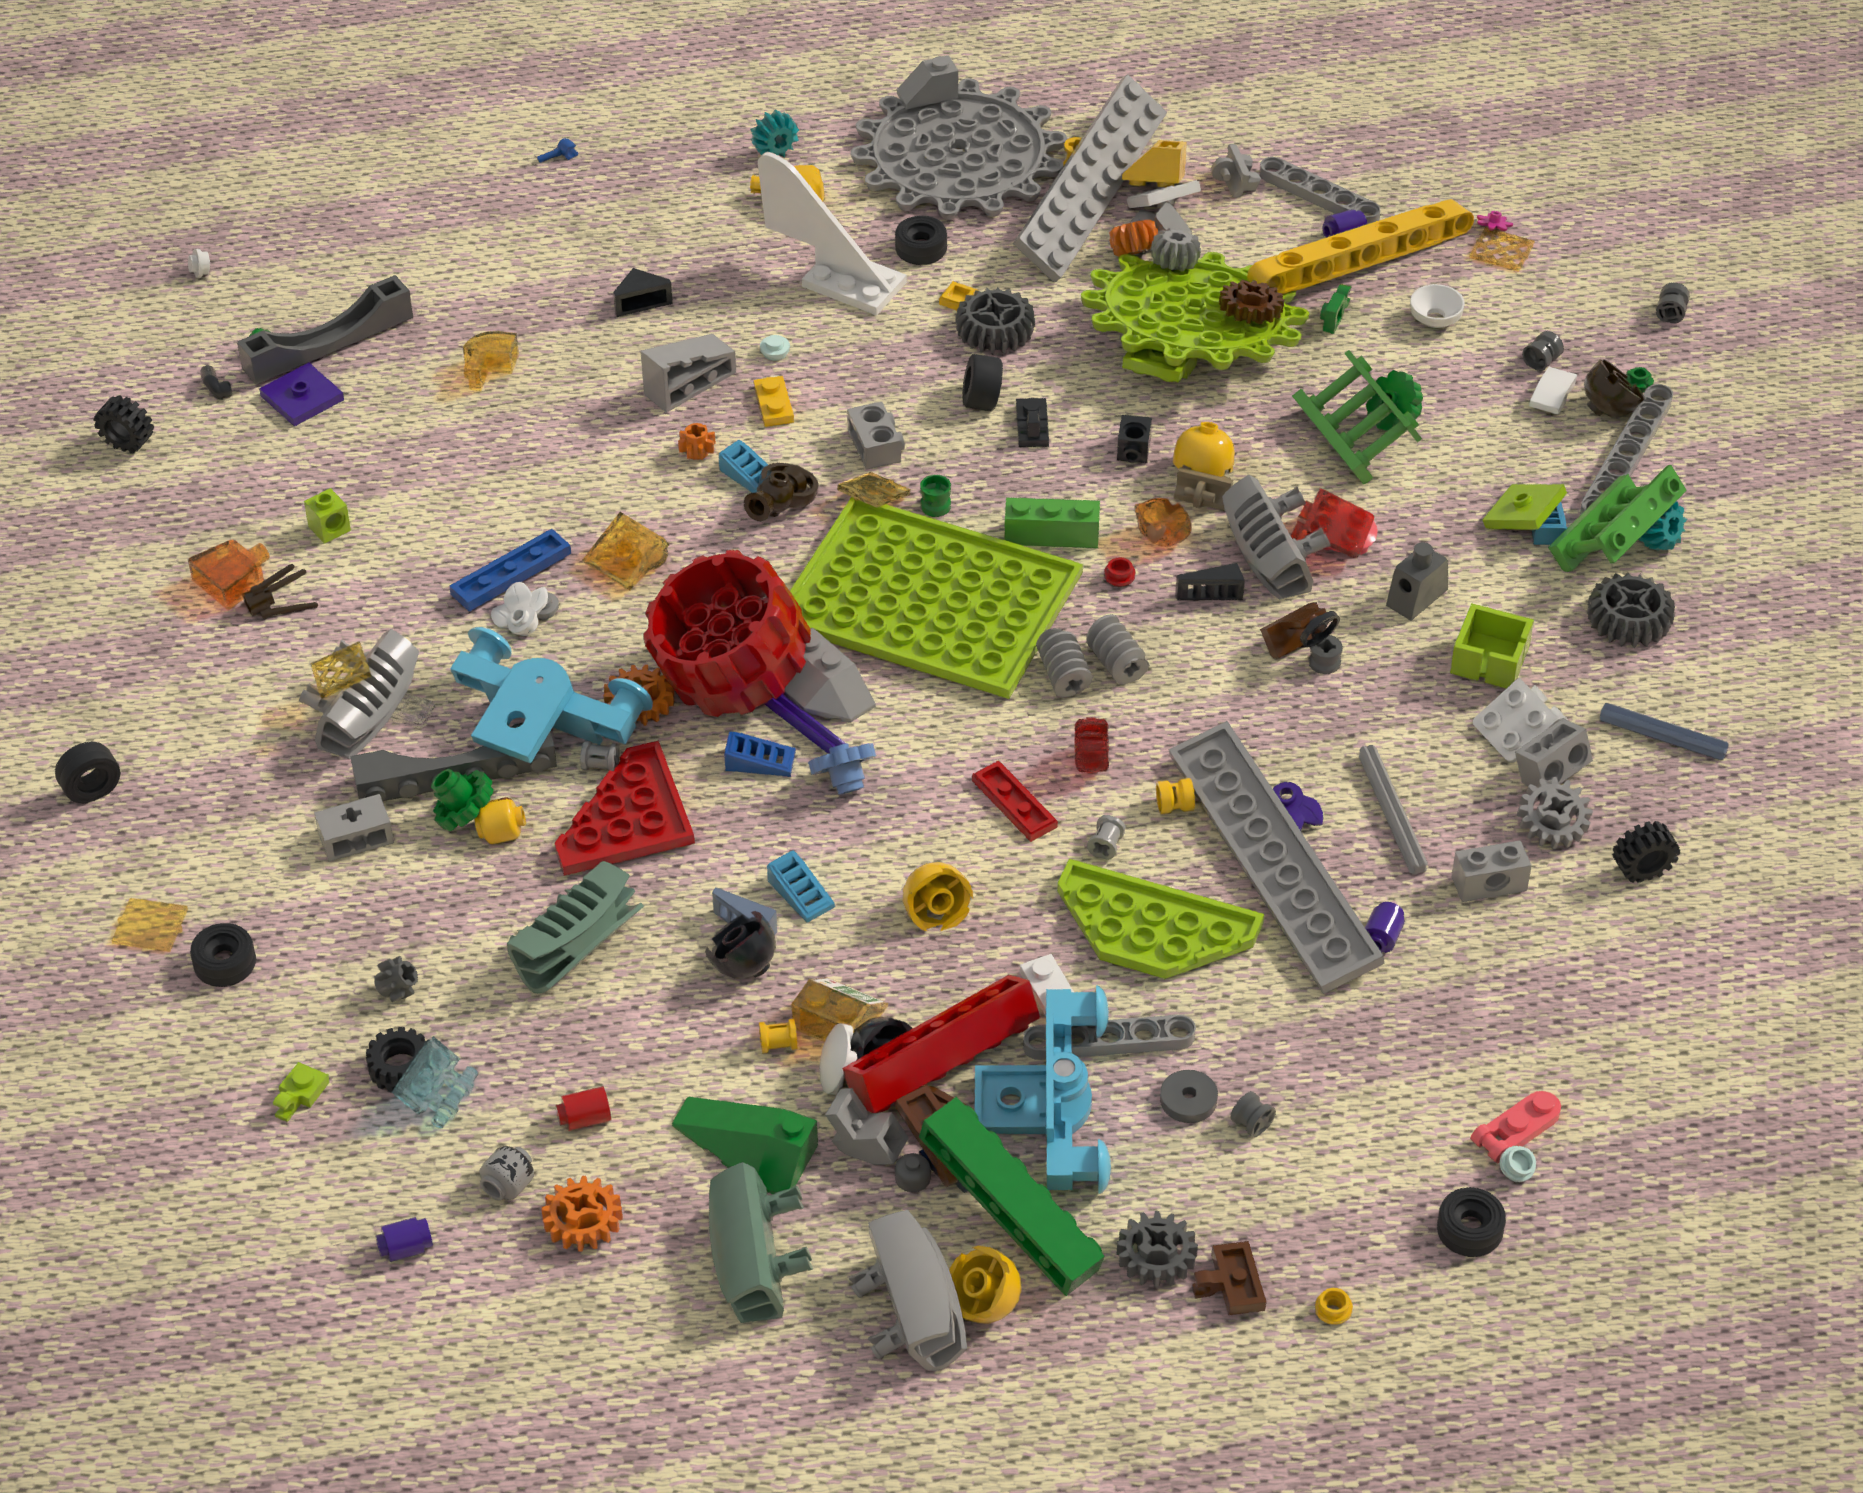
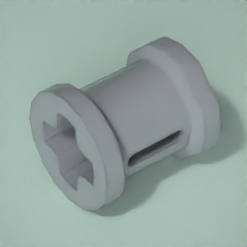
M585 740L580 755L581 769L599 768L613 771L619 764V745L615 743L611 744V746L593 745L591 741ZM595 755L605 756V759L595 758Z
M1110 815L1099 817L1096 827L1097 831L1095 835L1090 837L1087 843L1088 851L1095 857L1106 860L1112 859L1117 852V841L1125 834L1126 826L1123 821Z

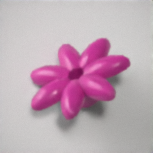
M1491 211L1487 217L1477 215V224L1488 226L1490 231L1497 228L1505 232L1509 227L1513 226V223L1507 222V218L1502 216V213L1499 211Z

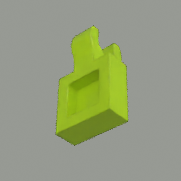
M298 1062L279 1085L280 1093L273 1101V1105L279 1107L275 1117L288 1122L301 1104L311 1108L330 1083L329 1074Z

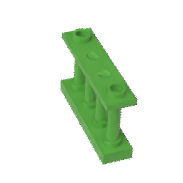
M1348 350L1344 354L1353 364L1349 370L1317 396L1313 394L1308 397L1300 389L1292 397L1362 484H1366L1374 478L1366 469L1371 465L1369 461L1407 431L1417 443L1422 438L1415 430L1419 426L1418 422L1409 411L1402 414L1369 374L1373 369L1361 355L1356 359L1351 351ZM1362 375L1368 385L1332 414L1327 413L1323 416L1321 413L1325 409L1323 405ZM1377 393L1384 403L1347 433L1343 431L1339 435L1336 432L1340 427L1339 423ZM1391 412L1397 417L1399 422L1365 450L1362 452L1358 450L1354 454L1351 449L1355 446V441Z
M1667 465L1645 486L1636 487L1629 474L1622 475L1548 548L1564 572L1573 571L1591 552L1599 550L1604 552L1610 563H1615L1687 490L1672 465Z

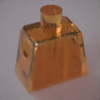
M228 540L190 557L188 563L192 581L229 611L243 600L242 593L249 591L251 587L264 581L261 564L269 560L270 555L266 547L261 543L247 550L236 540Z

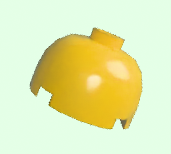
M1201 422L1200 425L1190 427L1179 436L1174 448L1173 464L1178 469L1185 465L1194 471L1222 477L1225 475V470H1228L1229 473L1233 471L1235 455L1233 441L1223 430L1218 428L1217 424Z
M943 862L926 863L916 868L908 876L903 887L902 901L908 916L921 930L927 931L929 928L942 925L940 931L958 926L966 918L970 911L968 905L970 903V896L973 899V890L967 878L952 865ZM929 909L932 913L938 915L944 914L941 920L928 917L927 910Z
M978 1245L972 1247L976 1250L970 1251L967 1255L961 1253L954 1260L949 1271L957 1292L963 1319L989 1324L1005 1318L1013 1311L1021 1293V1277L1014 1262L1001 1252L991 1247Z

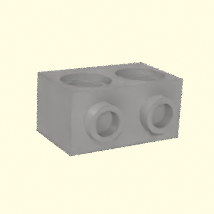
M882 401L847 409L848 432L866 470L901 462V450L905 449L904 438L901 432H896L893 414L891 412L887 413Z
M1564 718L1515 751L1521 781L1526 786L1532 784L1537 787L1541 778L1547 784H1550L1553 777H1557L1558 783L1561 784L1593 761L1586 729Z

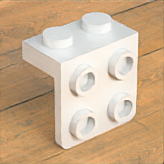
M1519 677L1473 719V725L1508 762L1515 763L1517 761L1515 751L1561 719H1568L1555 705L1549 709L1544 704L1548 698L1536 685L1530 689Z

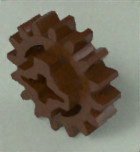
M1241 280L1238 284L1232 281L1230 286H1223V290L1220 291L1219 305L1220 310L1226 311L1227 317L1234 316L1235 321L1246 320L1247 324H1250L1252 321L1257 324H1263L1265 320L1271 323L1274 318H1280L1281 313H1283L1285 299H1283V293H1277V288H1270L1267 283L1257 284L1255 280L1251 283L1247 280Z

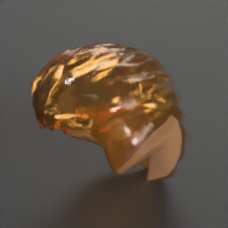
M1152 498L1134 506L1140 533L1153 544L1170 547L1184 541L1192 531L1190 517L1180 502L1172 505L1168 498Z

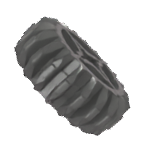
M986 287L984 292L975 290L974 295H966L965 301H961L957 309L955 323L958 336H961L963 343H969L970 349L978 346L981 353L989 349L993 355L995 350H1001L1005 354L1007 348L1016 351L1018 345L1025 346L1026 341L1031 339V335L1034 332L1035 318L1033 306L1029 304L1028 298H1021L1020 292L1012 294L1010 288L1002 291L999 287L996 290H989Z
M1629 572L1621 577L1615 573L1612 579L1604 577L1601 583H1596L1588 599L1587 614L1591 622V628L1598 630V636L1608 635L1609 643L1617 639L1621 647L1626 642H1630L1635 649L1638 642L1648 647L1651 641L1658 643L1662 636L1667 635L1671 624L1674 622L1675 605L1674 600L1671 598V592L1664 590V584H1655L1653 577L1644 579L1641 573L1635 577L1631 576Z

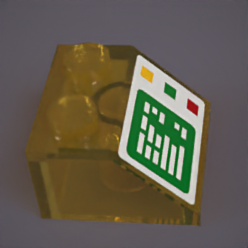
M828 977L809 979L791 1004L792 1019L795 1020L797 1031L825 1042L835 1025L840 1023L851 1025L854 1033L856 1028L867 1020L881 1017L888 1007V1002Z

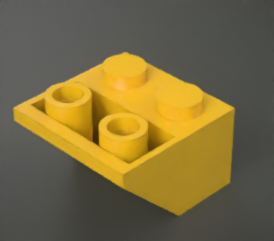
M1158 140L1122 174V180H1129V185L1145 186L1146 182H1157L1158 187H1174V184H1179L1185 176L1187 142Z

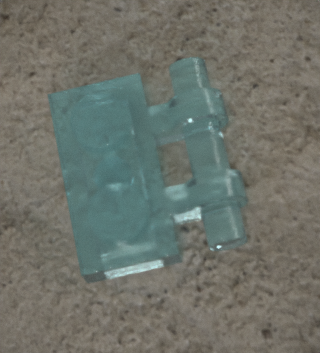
M433 1036L426 1041L391 1093L418 1115L425 1112L428 1107L432 1109L435 1115L431 1119V1123L437 1128H443L447 1121L453 1120L459 1111L458 1105L462 1098L469 1096L475 1087L474 1080L478 1076V1071L471 1066H467L462 1074L456 1072L454 1068L460 1058ZM444 1083L451 1088L446 1098H443L438 1093Z

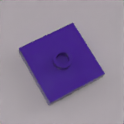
M309 362L259 388L260 396L294 427L344 401L343 392Z

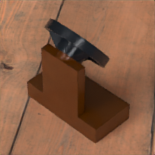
M1312 602L1261 628L1260 631L1270 656L1273 659L1280 658L1302 645L1312 647L1322 642L1336 629L1340 622V617L1335 611L1326 612L1325 608L1318 607L1317 602Z

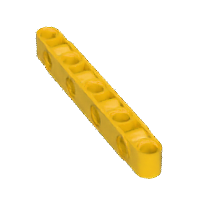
M1453 199L1422 206L1257 261L1250 267L1247 279L1250 283L1255 280L1257 284L1267 283L1270 288L1276 287L1277 293L1285 294L1301 290L1463 235L1471 229L1474 223V215Z

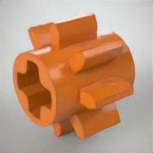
M692 423L685 428V431H679L678 449L679 452H686L687 459L703 460L709 453L714 454V444H716L715 432H708L706 425Z

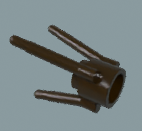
M289 564L260 584L251 587L249 591L242 593L245 605L252 617L260 614L263 619H266L273 615L317 608V602L270 608L271 605L275 604L272 592L307 573L306 570L301 569L278 581L295 568L294 564Z

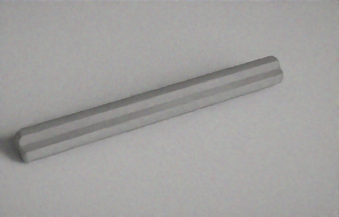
M1374 745L1362 746L1359 750L1360 761L1408 870L1413 875L1424 873L1427 871L1426 866L1428 862L1378 750Z

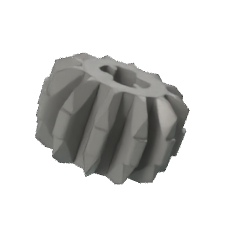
M1168 228L1167 231H1158L1151 244V257L1153 258V263L1160 265L1162 269L1168 268L1172 271L1193 269L1194 265L1198 264V258H1200L1201 253L1198 236L1191 235L1190 231H1181L1180 228L1178 230Z

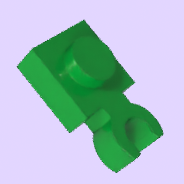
M1340 284L1329 303L1325 302L1323 304L1320 319L1324 320V332L1335 333L1343 318L1344 310L1350 303L1348 295L1351 291V286Z

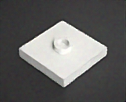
M1197 180L1180 182L1179 184L1175 183L1174 187L1157 188L1129 196L1126 200L1129 208L1151 206L1157 204L1159 208L1166 201L1174 204L1175 198L1200 192L1201 188Z

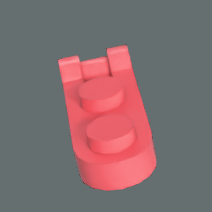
M1536 1091L1487 1125L1482 1124L1478 1126L1470 1139L1479 1148L1482 1146L1489 1151L1488 1156L1498 1164L1500 1163L1502 1153L1512 1146L1523 1147L1559 1120L1561 1103L1550 1092ZM1499 1136L1503 1140L1498 1141L1495 1137Z

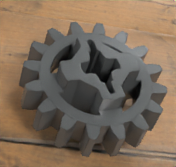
M1155 1211L1154 1218H1148L1143 1212L1140 1213V1222L1137 1223L1135 1220L1129 1219L1127 1229L1120 1230L1116 1255H1119V1266L1127 1267V1276L1129 1278L1139 1275L1141 1285H1144L1149 1279L1153 1280L1155 1288H1159L1161 1280H1166L1170 1286H1173L1175 1276L1183 1280L1187 1278V1269L1193 1270L1195 1267L1198 1244L1195 1243V1232L1187 1231V1222L1185 1220L1176 1224L1174 1223V1214L1172 1213L1166 1219H1163L1159 1211ZM1134 1244H1137L1138 1252L1136 1254L1133 1250ZM1177 1245L1180 1246L1182 1251L1180 1255L1177 1254Z

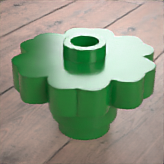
M1392 370L1387 378L1383 376L1377 378L1376 383L1402 414L1409 411L1414 419L1419 417L1422 411L1423 394L1421 392V385L1413 381L1412 375L1403 371ZM1377 393L1366 403L1367 416L1384 403ZM1391 412L1376 424V428L1387 432L1399 420Z
M446 769L439 773L431 784L434 796L438 799L437 805L433 809V812L436 814L434 821L441 828L448 831L454 830L458 825L460 827L467 825L478 816L480 808L489 803L494 789L491 787L493 781L484 772H479L478 770H475L469 776L453 772L451 769Z

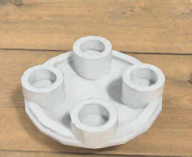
M842 1023L835 1025L827 1036L822 1048L819 1065L820 1081L823 1091L830 1095L837 1096L840 1089H843L845 1075L842 1068L857 1060V1053L850 1050V1042L853 1035L851 1025Z

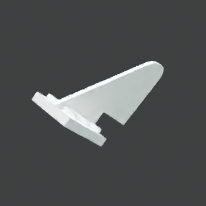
M770 152L764 153L758 159V170L765 227L815 246L816 264L802 278V287L878 315L907 283V275L870 261L801 174L782 157Z

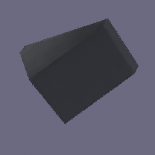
M632 268L613 292L616 317L673 304L670 279Z

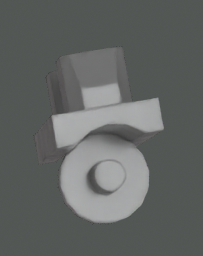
M1229 144L1226 158H1217L1211 166V173L1216 180L1225 181L1232 197L1238 198L1241 197L1243 191H1256L1261 178L1257 172L1250 171L1253 163L1251 156L1241 154L1237 145Z

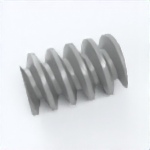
M1105 615L1095 621L1089 628L1086 635V643L1117 683L1121 685L1139 680L1147 672L1150 665L1145 660V652L1142 648H1139L1136 640H1133L1132 635L1126 631L1125 626L1120 623L1116 615Z
M1057 628L1047 629L1037 639L1036 647L1056 696L1062 698L1071 697L1088 688L1092 683V674L1081 652L1080 645L1077 643L1076 636L1071 632Z

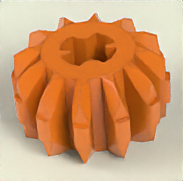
M1140 220L1113 228L1109 232V241L1114 255L1118 257L1124 254L1134 255L1151 250L1154 236L1158 234L1155 222L1152 220Z

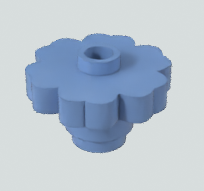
M847 743L829 749L830 754L814 758L808 762L811 775L829 772L833 788L836 787L838 795L864 788L862 780L865 779L861 763L876 757L873 743L850 748Z

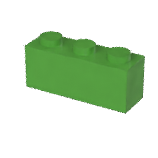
M1006 497L1004 540L1022 546L1098 548L1100 501Z

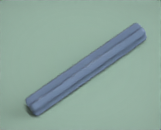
M1605 703L1600 713V720L1602 722L1718 760H1723L1728 751L1729 743L1727 741L1617 705Z

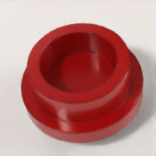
M1114 558L1108 562L1104 569L1105 580L1114 586H1126L1135 579V568L1131 561L1126 558Z

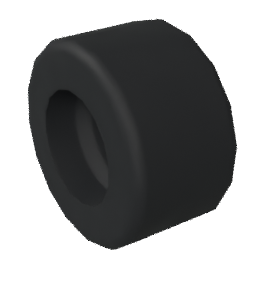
M978 354L970 356L965 370L962 389V401L965 407L985 411H993L1000 395L1003 376V364L1000 358Z

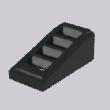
M1237 563L1179 574L1176 577L1175 597L1177 601L1243 600L1245 580ZM1188 585H1193V588L1188 589Z

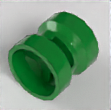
M942 475L925 477L920 483V494L922 496L920 508L928 516H944L951 509V483L949 479Z

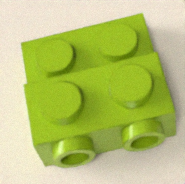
M1142 349L1137 352L1127 351L1123 357L1122 368L1132 370L1136 374L1155 376L1166 382L1179 383L1182 378L1187 379L1197 365V358H1188L1180 366H1171L1166 363L1163 352L1155 349Z

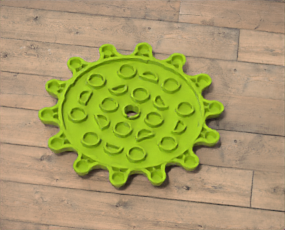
M1217 252L1205 253L1201 259H1198V264H1195L1193 269H1185L1184 271H1172L1168 268L1162 269L1160 265L1153 263V261H1145L1135 255L1124 254L1118 258L1122 271L1113 272L1104 269L1091 271L1090 276L1093 285L1102 288V290H1085L1081 293L1083 306L1103 311L1092 315L1091 321L1095 330L1101 332L1117 331L1124 334L1121 337L1123 349L1128 352H1137L1142 349L1161 351L1164 353L1166 363L1171 366H1180L1188 358H1203L1209 361L1214 368L1226 370L1230 367L1233 360L1238 359L1239 356L1249 357L1260 363H1268L1275 353L1274 348L1270 345L1297 346L1302 334L1288 326L1303 325L1309 318L1308 310L1285 304L1294 299L1296 291L1283 294V299H1285L1283 313H1281L1279 319L1274 318L1271 323L1265 320L1263 324H1257L1254 321L1247 324L1246 320L1235 321L1234 316L1227 317L1226 311L1220 310V291L1223 290L1224 285L1230 286L1232 281L1237 284L1241 280L1248 281L1247 274L1252 265L1244 268L1229 267L1225 264V256Z

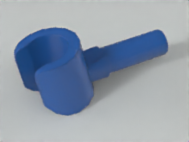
M564 138L559 141L557 148L537 156V159L541 163L563 155L566 159L570 160L578 156V152L574 149L576 145L571 140Z

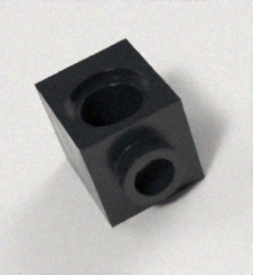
M1121 415L1117 461L1129 463L1148 462L1152 417Z

